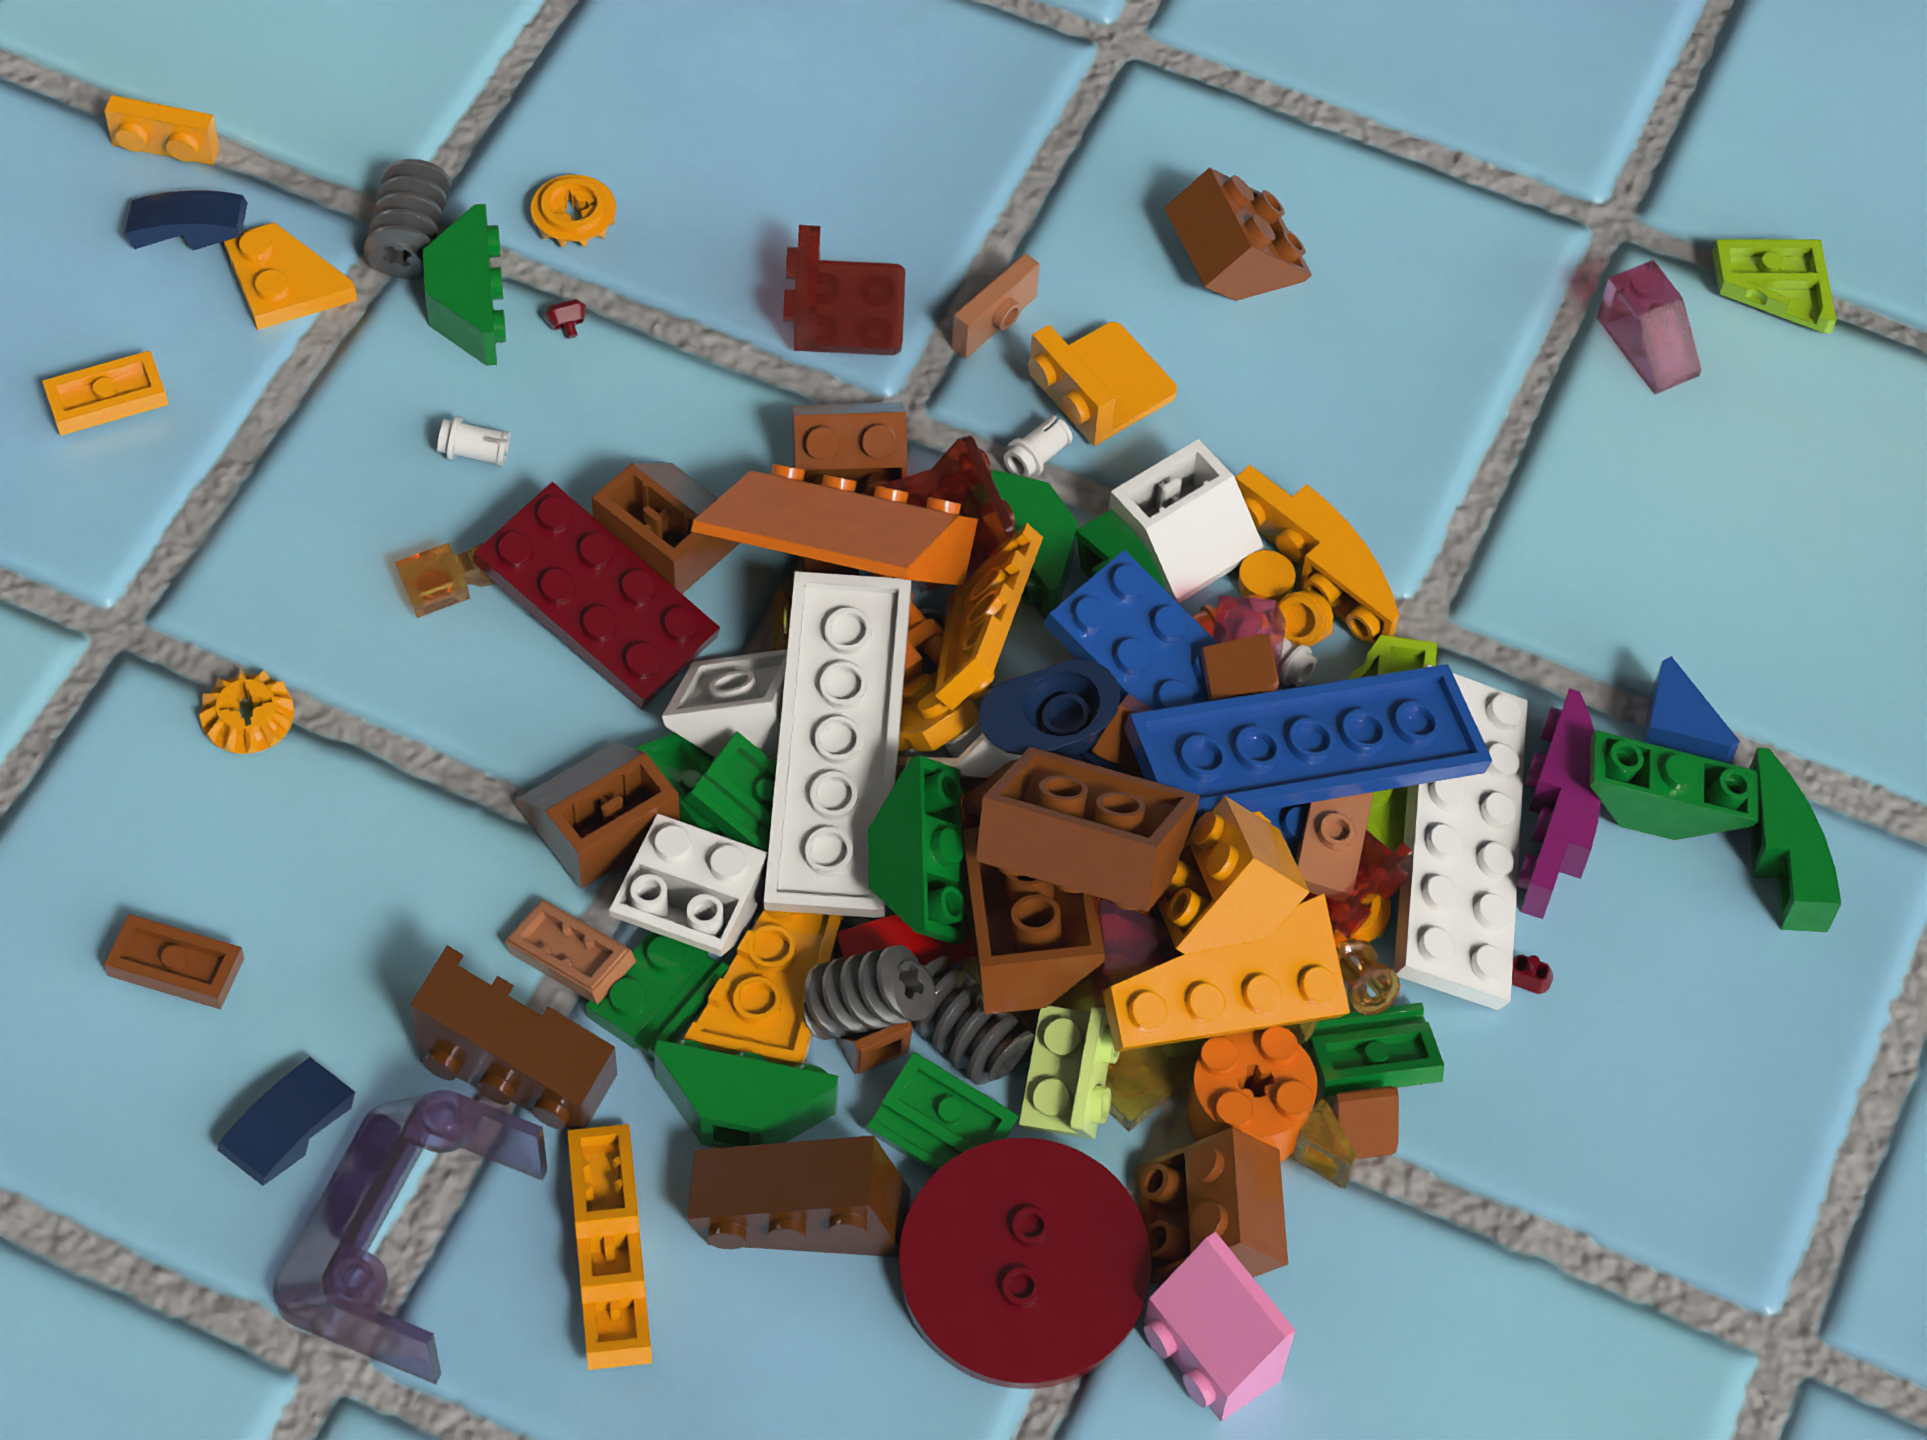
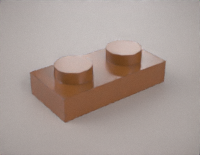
M128 914L104 966L109 977L221 1010L244 961V955L240 946Z

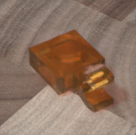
M449 543L395 562L399 578L416 618L470 599L467 586L469 584L485 587L496 583L473 563L474 552L484 543L478 544L455 556Z

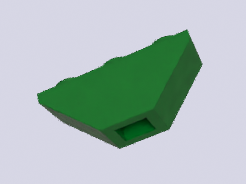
M475 204L423 249L425 297L429 326L474 358L489 366L497 365L496 343L506 342L504 309L494 310L493 300L504 299L501 267H491L490 259L501 257L498 225H488L486 204Z
M970 465L962 469L961 494L957 496V501L961 504L960 511L963 516L978 519L977 526L986 537V544L991 556L1026 523L1043 537L1021 599L1027 606L1034 605L1045 620L1049 613L1060 605L1075 555L1078 522L1049 482L976 465Z
M1595 730L1591 735L1590 787L1620 827L1671 840H1678L1753 827L1758 822L1759 771Z
M919 755L910 758L867 830L868 886L915 933L958 945L965 943L966 911L963 882L964 847L962 842L960 769Z
M657 1040L654 1050L656 1079L702 1145L724 1148L786 1143L836 1113L839 1076L828 1074L818 1066L798 1064L792 1067L768 1062L762 1056L751 1052H738L732 1055L712 1051L702 1044L691 1040H678L674 1043Z

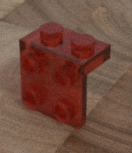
M799 225L798 247L787 246L786 279L796 280L795 289L784 290L783 322H794V351L896 355L900 353L903 345L906 273L904 267L893 263L820 260L821 226Z
M971 435L958 438L932 469L881 486L909 492L907 503L926 507L928 497L960 503L959 515L978 519L966 578L973 574L988 558L1003 549L1015 536L1013 511L1010 505L1000 497L991 477L992 469L988 456L982 449L978 448L976 441ZM916 581L921 593L947 585Z

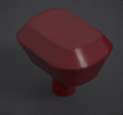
M578 299L551 305L547 308L544 320L553 330L564 328L568 339L578 336L575 325L584 322L586 304Z
M1517 955L1513 957L1512 985L1535 994L1545 993L1550 988L1553 981V971L1547 963L1541 962L1536 955H1531L1530 957Z

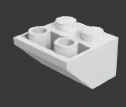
M1200 439L1195 440L1110 492L1108 511L1112 509L1133 529L1143 542L1161 574L1165 590L1178 603L1239 567L1243 560L1251 553L1263 550V543L1234 475Z
M657 813L609 909V916L723 956L743 939L764 899L768 852Z

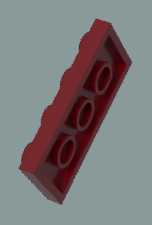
M553 481L474 552L473 563L641 710L718 637L720 626Z

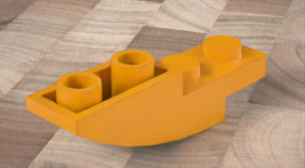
M1251 465L1239 473L1235 480L1257 531L1274 543L1282 555L1290 561L1298 562L1303 566L1299 588L1315 591L1322 595L1330 604L1333 614L1346 623L1351 632L1360 640L1369 641L1374 645L1380 635L1394 637L1399 612L1393 593L1378 562L1350 523L1308 484L1291 496Z

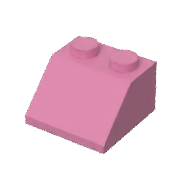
M1217 1232L1205 1238L1149 1298L1144 1320L1146 1338L1155 1352L1164 1359L1170 1356L1184 1374L1183 1383L1192 1399L1202 1408L1209 1406L1220 1421H1223L1281 1381L1296 1331Z

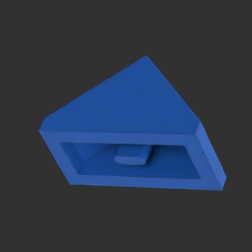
M1671 656L1663 660L1651 691L1642 742L1731 764L1740 743L1739 739Z

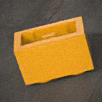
M1224 796L1212 811L1202 815L1195 824L1192 835L1184 844L1171 883L1156 902L1175 948L1184 954H1190L1271 937L1310 891L1280 829L1227 796Z

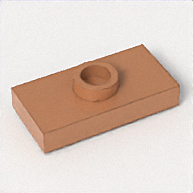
M1026 253L1023 256L1021 255L953 314L952 349L966 359L998 330L1005 331L1010 328L1017 320L1021 310L1037 297L1040 263Z
M1373 792L1307 803L1295 862L1310 893L1317 895L1325 894V897L1343 903H1348L1352 897Z
M544 899L538 903L504 941L511 955L597 1005L609 993L613 984L619 981L636 962L631 949Z

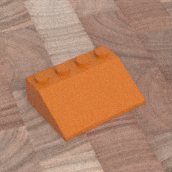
M772 463L770 474L750 470L697 516L692 524L691 532L904 580L964 586L978 519L959 515L960 503L928 497L926 507L907 503L909 492L875 485L874 495H866L855 492L857 481L824 474L822 484L820 485L803 481L805 470Z

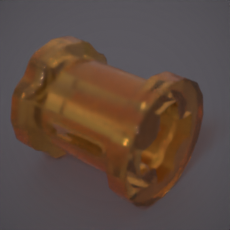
M1351 938L1338 944L1336 950L1344 987L1347 989L1348 1001L1357 1012L1364 1015H1375L1385 1011L1398 997L1400 990L1399 977L1391 967L1378 963L1377 952L1368 941ZM1350 956L1357 958L1360 970L1351 961ZM1366 983L1376 994L1375 997H1371L1368 994Z

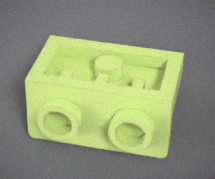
M1053 1006L1040 1008L1019 1125L1022 1128L1096 1139L1098 1124L1106 1123L1111 1105V1090L1109 1087H1105L1109 1063L1115 1064L1120 1054V1051H1114L1105 1008L1092 1007L1091 1012Z

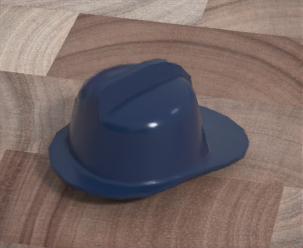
M1072 659L1012 678L994 687L983 699L978 714L981 731L992 745L1006 753L1023 755L1029 747L1070 757L1082 754L1095 746L1105 728L1117 714L1121 696L1117 680L1106 667L1092 660Z

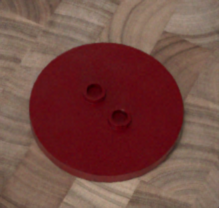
M1008 1138L984 1143L966 1150L939 1168L919 1191L909 1209L901 1234L898 1257L899 1280L906 1308L916 1328L931 1348L945 1361L973 1378L989 1384L1017 1389H1038L1070 1382L1086 1375L1109 1359L1125 1342L1140 1317L1148 1294L1152 1266L1151 1247L1143 1217L1135 1201L1117 1177L1095 1159L1075 1148L1036 1138Z

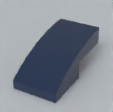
M208 190L167 192L142 197L131 202L124 234L134 249L183 235L194 251L240 237L242 235L248 202L241 194Z
M309 1057L278 1081L244 1113L219 1141L217 1151L264 1186L306 1155L311 1137L352 1108L355 1091Z

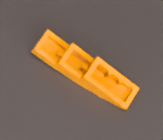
M623 1124L567 1130L588 1370L652 1363L630 1125Z

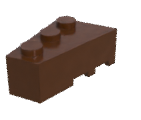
M446 945L410 1004L420 1062L423 1063L428 1071L439 1078L449 1081L458 1078L476 1086L482 1095L495 1103L508 1105L512 1102L532 1111V1114L540 1122L551 1128L564 1129V1127H568L572 1130L587 1128L617 1076L615 1046L549 1006L541 1016L508 996L514 987L511 983L497 976L492 985L460 967L458 964L463 954Z
M874 1135L694 1150L687 1219L708 1245L721 1249L745 1247L899 1257L901 1234L909 1212L910 1188Z

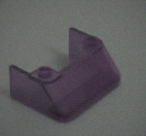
M449 1090L434 1091L375 1106L362 1121L274 1280L273 1297L280 1316L287 1323L436 1385L442 1373L434 1333L378 1311L386 1297L389 1282L385 1266L380 1259L369 1253L368 1250L423 1149L436 1153H447L462 1148L543 1181L548 1171L543 1127Z

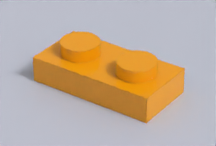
M115 95L110 96L104 110L112 146L122 147L133 152H148L173 157L180 161H194L214 165L220 151L213 114Z
M150 350L42 380L60 436L168 405L166 392Z

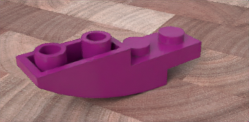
M1570 688L1562 710L1550 707L1540 739L1551 742L1547 755L1535 752L1525 783L1526 786L1536 788L1529 810L1540 815L1532 839L1543 842L1539 856L1527 853L1517 887L1527 890L1520 912L1540 919L1544 918L1559 872L1581 879L1592 850L1599 820L1601 800L1590 787L1591 735L1595 731L1581 692Z

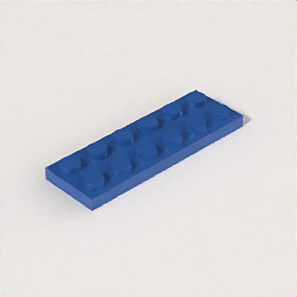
M1125 549L1051 611L1042 623L1076 659L1092 660L1106 667L1118 682L1121 696L1120 703L1128 694L1154 710L1209 702L1200 650L1202 647L1218 644V642ZM1307 803L1259 811L1271 821L1270 824L1280 829L1295 860L1302 835Z
M1449 664L1132 713L1124 725L1144 779L1200 795L1199 805L1193 822H1197L1202 815L1212 811L1224 796H1227L1251 812H1258L1483 774L1493 761Z

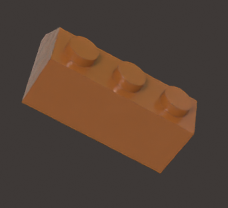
M1029 747L983 796L976 861L997 867L999 871L1007 875L1028 876L1052 883L1056 888L1064 892H1082L1106 899L1121 909L1148 912L1171 883L1199 805L1200 795Z
M979 827L962 829L966 879L984 1015L1046 1008L1105 962V951L1096 897L1082 892H1064L1056 888L1052 883L1028 876L1007 875L999 871L997 867L977 862Z

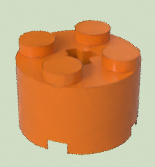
M1271 1027L1216 1036L1204 1043L1196 1062L1187 1106L1189 1126L1196 1141L1234 1127L1279 1149L1280 1162L1284 1161L1294 1152V1148L1300 1143L1307 1131L1318 1086L1313 1062L1306 1051L1298 1044L1296 1036L1289 1029Z

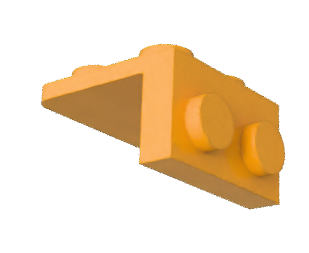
M1109 322L1070 345L1063 340L1050 324L1032 334L1030 360L1028 361L1029 375L1093 446L1105 441L1176 398V383L1120 323Z

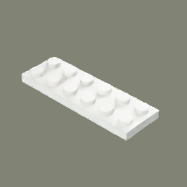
M795 571L766 871L764 910L871 918L885 917L886 904L868 886L867 830L896 783L912 590L911 580Z
M1427 664L1423 668L1433 667V665ZM1453 673L1493 761L1483 774L1408 786L1394 976L1499 1011L1511 1002L1528 700Z

